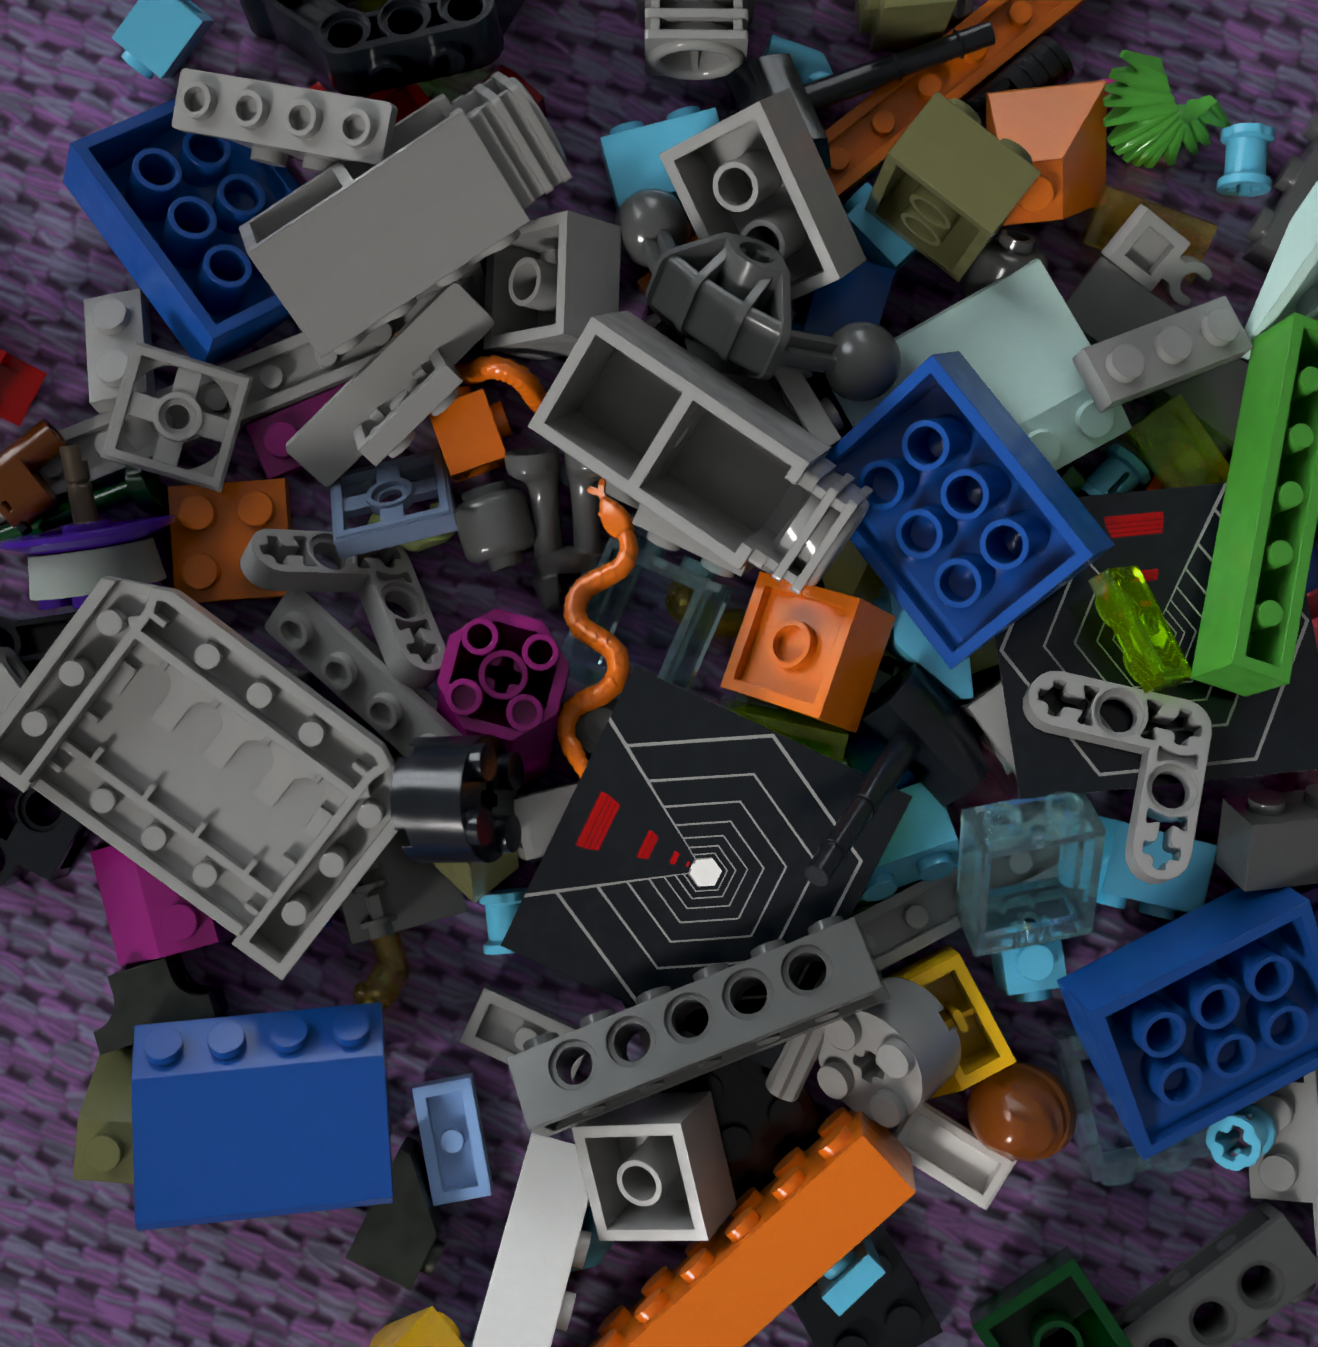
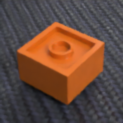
M760 571L720 687L760 703L856 733L896 616L861 598L817 586L807 585L797 595L790 590L793 585L784 578L778 582L771 577L772 574Z

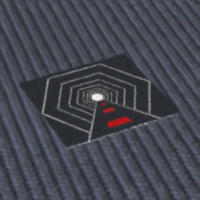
M1226 483L1077 497L1115 545L1067 584L995 637L1020 799L1136 788L1141 754L1046 733L1035 728L1027 720L1023 711L1025 692L1037 677L1049 671H1064L1178 697L1199 704L1207 712L1212 723V736L1204 781L1318 769V650L1306 590L1290 684L1245 697L1190 679ZM1051 688L1045 696L1038 697V700L1048 704V714L1056 716L1063 707L1083 710L1078 718V723L1085 724L1084 713L1092 699L1091 695L1085 694V699L1078 706L1062 702L1059 699L1060 690ZM1109 700L1102 703L1100 719L1109 730L1114 732L1130 730L1133 723L1132 713L1124 703L1117 700ZM1148 708L1149 719L1144 731L1141 733L1142 738L1147 739V733L1154 727L1172 731L1175 735L1174 743L1181 745L1187 738L1193 736V732L1184 729V719L1178 716L1169 725L1149 722L1154 714V710ZM1159 775L1154 779L1152 786L1181 782L1170 775Z
M634 666L501 946L622 1002L635 1006L637 1005L636 998L640 994L657 987L669 986L671 990H675L694 982L693 974L707 966L727 963L728 967L751 959L750 952L761 944L778 939H783L788 944L809 935L808 928L820 920L832 916H842L844 920L849 919L913 796L895 788L889 798L878 809V815L869 821L849 851L848 860L839 866L826 886H816L806 878L805 868L818 851L819 842L827 838L849 806L850 797L856 794L866 774ZM813 962L804 966L798 975L799 989H814L826 965ZM760 985L753 986L744 992L740 1001L743 1014L756 1013L765 1005L767 1000L766 987ZM701 1008L692 1011L686 1017L683 1029L694 1035H700L708 1024L709 1016L707 1009ZM786 1042L746 1058L772 1070Z

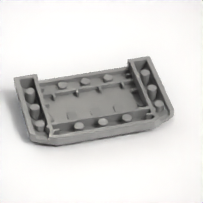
M112 576L101 578L0 715V776L23 793L31 788L39 792L237 936L231 944L281 980L289 973L398 832V830L394 829L390 807L391 782L396 764L386 744L179 589Z

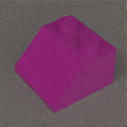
M113 846L90 851L119 965L174 955L215 944L234 935Z

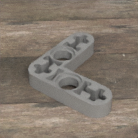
M263 529L252 536L240 559V568L250 582L262 589L271 591L358 593L391 675L400 683L411 688L421 689L433 683L440 672L446 646L409 556L403 547L397 545L339 559L333 542V531ZM319 553L331 558L338 565L339 569L333 570L323 566L316 560L314 554ZM390 601L400 605L407 611L410 618H402L388 609L385 602Z
M1049 671L1037 677L1028 687L1023 697L1024 714L1035 728L1046 733L1142 755L1125 846V861L1129 870L1139 880L1148 884H1162L1178 877L1187 869L1192 856L1212 736V723L1207 712L1199 704L1186 699L1064 671ZM1051 688L1060 690L1059 699L1062 702L1078 706L1085 699V694L1091 695L1092 699L1084 713L1085 724L1078 723V718L1083 710L1063 707L1056 716L1048 714V704L1038 700V697L1045 696ZM1109 700H1117L1124 703L1132 713L1133 723L1130 730L1125 732L1109 730L1100 719L1102 703ZM1148 708L1154 710V714L1149 722L1169 725L1178 716L1184 719V729L1193 732V736H1190L1181 745L1174 743L1175 735L1172 731L1154 727L1147 733V739L1142 738L1141 733L1144 731L1149 719ZM1170 775L1182 783L1185 790V798L1180 807L1166 808L1155 800L1152 793V784L1157 776ZM1148 816L1159 822L1147 823L1146 818ZM1178 821L1180 827L1178 828L1173 825L1166 829L1162 842L1163 850L1171 853L1173 860L1163 863L1156 869L1153 867V857L1143 853V846H1148L1156 841L1160 822Z

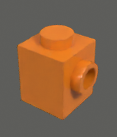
M470 386L457 388L459 392L456 399L444 412L437 416L429 414L450 476L456 483L504 467V453L507 452L503 438L513 435L502 402L490 404L483 389L472 392Z

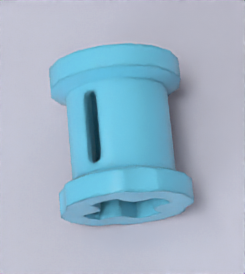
M1238 123L1221 130L1220 142L1225 145L1226 151L1224 175L1218 178L1216 185L1218 193L1222 195L1255 197L1270 192L1272 179L1266 176L1268 145L1275 140L1276 130L1274 127L1261 123Z
M1113 443L1105 451L1106 459L1085 480V485L1075 495L1076 497L1131 492L1136 486H1145L1151 480L1148 469L1133 453L1121 445Z
M528 887L491 890L479 899V903L485 905L488 941L483 944L484 954L515 953L502 947L501 944Z
M1250 1104L1210 1125L1206 1134V1145L1210 1149L1215 1162L1226 1169L1240 1171L1244 1167H1251L1256 1164L1262 1155L1271 1150L1276 1142V1125L1268 1111L1259 1105ZM1236 1126L1244 1130L1243 1140L1249 1145L1245 1146L1239 1142L1240 1132L1234 1129ZM1235 1152L1237 1156L1234 1157L1231 1154Z

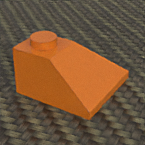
M1098 80L986 92V129L999 140L1007 138L1022 146L1031 156L1032 165L1041 171V174L1003 226L1063 220L1106 202L1107 127L1103 125V118L1107 115V107L1103 105V98L1107 96V92L1104 90L1107 81Z

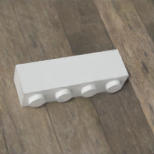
M531 1133L472 1347H551L555 1329L567 1331L576 1299V1293L565 1291L571 1267L583 1269L592 1232L581 1229L587 1206H591L575 1144Z

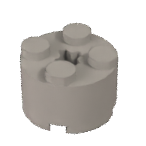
M898 977L885 978L883 980L891 998L890 1000L821 1027L824 1030V1041L818 1054L821 1068L817 1072V1080L824 1093L833 1099H841L855 1112L862 1111L869 1119L876 1121L886 1128L895 1127L902 1120L911 1116L956 1072L961 1057L960 1038L955 1026L949 1031L939 1014L944 1009L941 1003L922 986Z

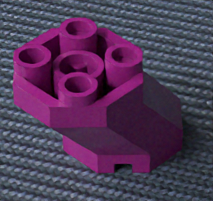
M493 609L483 616L473 619L465 624L464 627L449 635L437 680V685L439 686L437 712L463 736L493 735L502 742L507 752H517L520 754L524 766L522 787L549 771L557 740V718L564 704L571 667L544 621Z

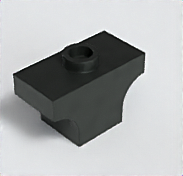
M181 953L148 960L107 976L114 997V1009L109 1021L93 1033L100 1055L132 1045L134 1042L135 1025L215 1018L229 1007L222 986L206 987L195 982L185 969Z

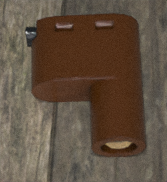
M42 419L0 453V513L13 527H17L22 535L31 533L33 529L30 525H33L60 503L58 496L38 471L60 454L59 447L68 446V443L60 432L46 419Z

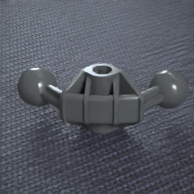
M660 189L638 191L629 196L618 209L614 224L621 226V252L632 262L640 266L649 267L652 274L645 293L649 307L685 342L686 348L690 353L718 372L761 380H769L778 365L823 373L826 382L836 394L845 399L858 402L870 401L882 396L896 381L901 365L899 347L893 336L877 324L864 321L849 323L839 328L831 337L791 329L790 272L782 255L769 244L755 238L728 232L688 243L690 220L681 201L674 195Z

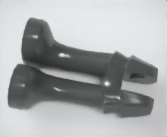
M557 446L523 448L504 453L508 475L524 482L528 490L536 532L534 556L529 559L536 575L531 581L545 612H561L563 584L562 580H560V574L581 572L582 577L589 571L606 564L609 555L603 550L601 522L598 516L600 499L598 496L587 492L590 486L598 488L599 479L602 477L566 452H564L571 494L574 545H563L559 500L560 460L559 448ZM607 589L592 597L587 605V610H596L602 607Z

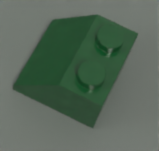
M1067 1246L969 1311L971 1325L985 1347H1134Z

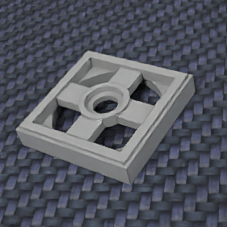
M133 340L100 458L221 493L253 377ZM164 366L178 367L171 393L162 396L160 399L132 391L134 384L148 372ZM202 375L210 377L224 393L230 409L229 419L201 411L195 399ZM174 405L184 407L190 415L187 426L181 429L170 427L165 420V413L168 408ZM125 415L154 423L156 430L160 434L153 459L142 457L129 442L123 425ZM196 435L222 443L220 452L207 463L192 469L177 467L184 440Z

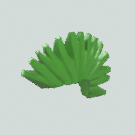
M1122 50L1119 56L1130 65L1112 68L1108 76L1116 81L1105 85L1104 90L1111 94L1103 98V105L1114 108L1103 118V125L1105 127L1116 125L1107 137V141L1110 146H1115L1113 151L1118 156L1124 153L1122 159L1125 162L1129 163L1132 161V164L1136 167H1140L1143 164L1146 168H1153L1163 155L1167 166L1176 164L1181 143L1192 156L1198 153V142L1205 147L1211 144L1206 124L1220 128L1230 126V122L1218 100L1214 99L1211 95L1203 96L1200 99L1187 100L1186 105H1177L1174 96L1170 92L1162 58Z

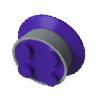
M79 444L59 447L65 481L69 484L67 492L73 524L61 526L62 529L0 541V549L30 554L28 556L30 600L38 601L39 610L70 605L77 609L80 608L100 579L107 576L162 586L161 580L167 577L151 535L174 523V515L149 516L112 521L111 518L99 520L93 487L88 482L91 479L88 461L81 460Z

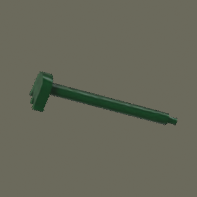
M127 466L125 468L126 481L94 492L97 513L135 501L139 508L153 516L169 515V504L164 498V495L168 494V490L160 482L159 475ZM70 502L55 506L37 522L30 525L33 531L29 534L46 532L73 522ZM10 523L0 525V541L24 536L17 527H13Z

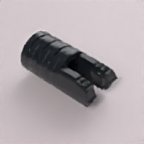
M1042 35L963 102L968 104L975 112H979L986 108V92L1066 84L1074 77L1073 65L1068 55L1055 40L1049 36Z

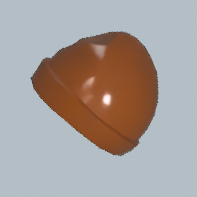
M1017 1061L972 1085L967 1101L968 1122L976 1138L987 1149L1006 1158L1031 1162L1048 1158L1063 1150L1070 1143L1075 1133L1077 1113L1071 1094L1059 1077L1045 1068L1034 1064Z

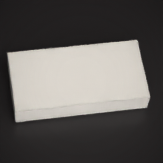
M928 1102L923 1103L911 1116L902 1120L891 1131L897 1140L910 1152L912 1165L984 1210L988 1209L1017 1162L1015 1159L1006 1158L987 1149L976 1138L970 1128Z

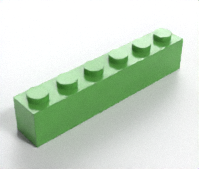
M1296 312L1254 338L1252 342L1254 348L1251 349L1190 677V679L1245 697L1290 684L1318 520V320Z

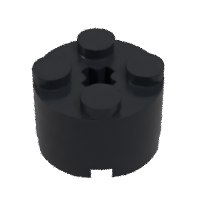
M493 735L413 738L407 744L415 747L410 757H399L392 775L390 791L391 817L394 829L406 830L411 846H401L406 856L417 863H491L498 860L504 853L516 852L521 842V825L514 813V800L517 799V790L521 787L524 779V766L520 754L517 752H507L502 742Z

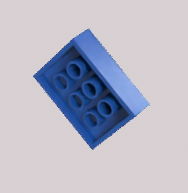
M173 99L71 142L63 183L189 356L215 365L250 347L291 317L248 256L239 227L300 186L286 167H278L251 160L252 149L226 139L174 129L172 127V118L176 99Z
M959 351L932 354L838 441L825 456L826 459L837 465L834 471L842 476L849 473L855 477L852 482L861 489L866 485L873 490L867 499L869 509L851 536L850 541L950 669L955 668L1115 545Z
M1238 887L1057 980L1073 1027L1138 1155L1143 1160L1156 1155L1318 1069V926L1310 900L1291 887L1244 892Z
M382 1002L134 1026L131 1093L135 1227L137 1231L394 1203L387 1043Z

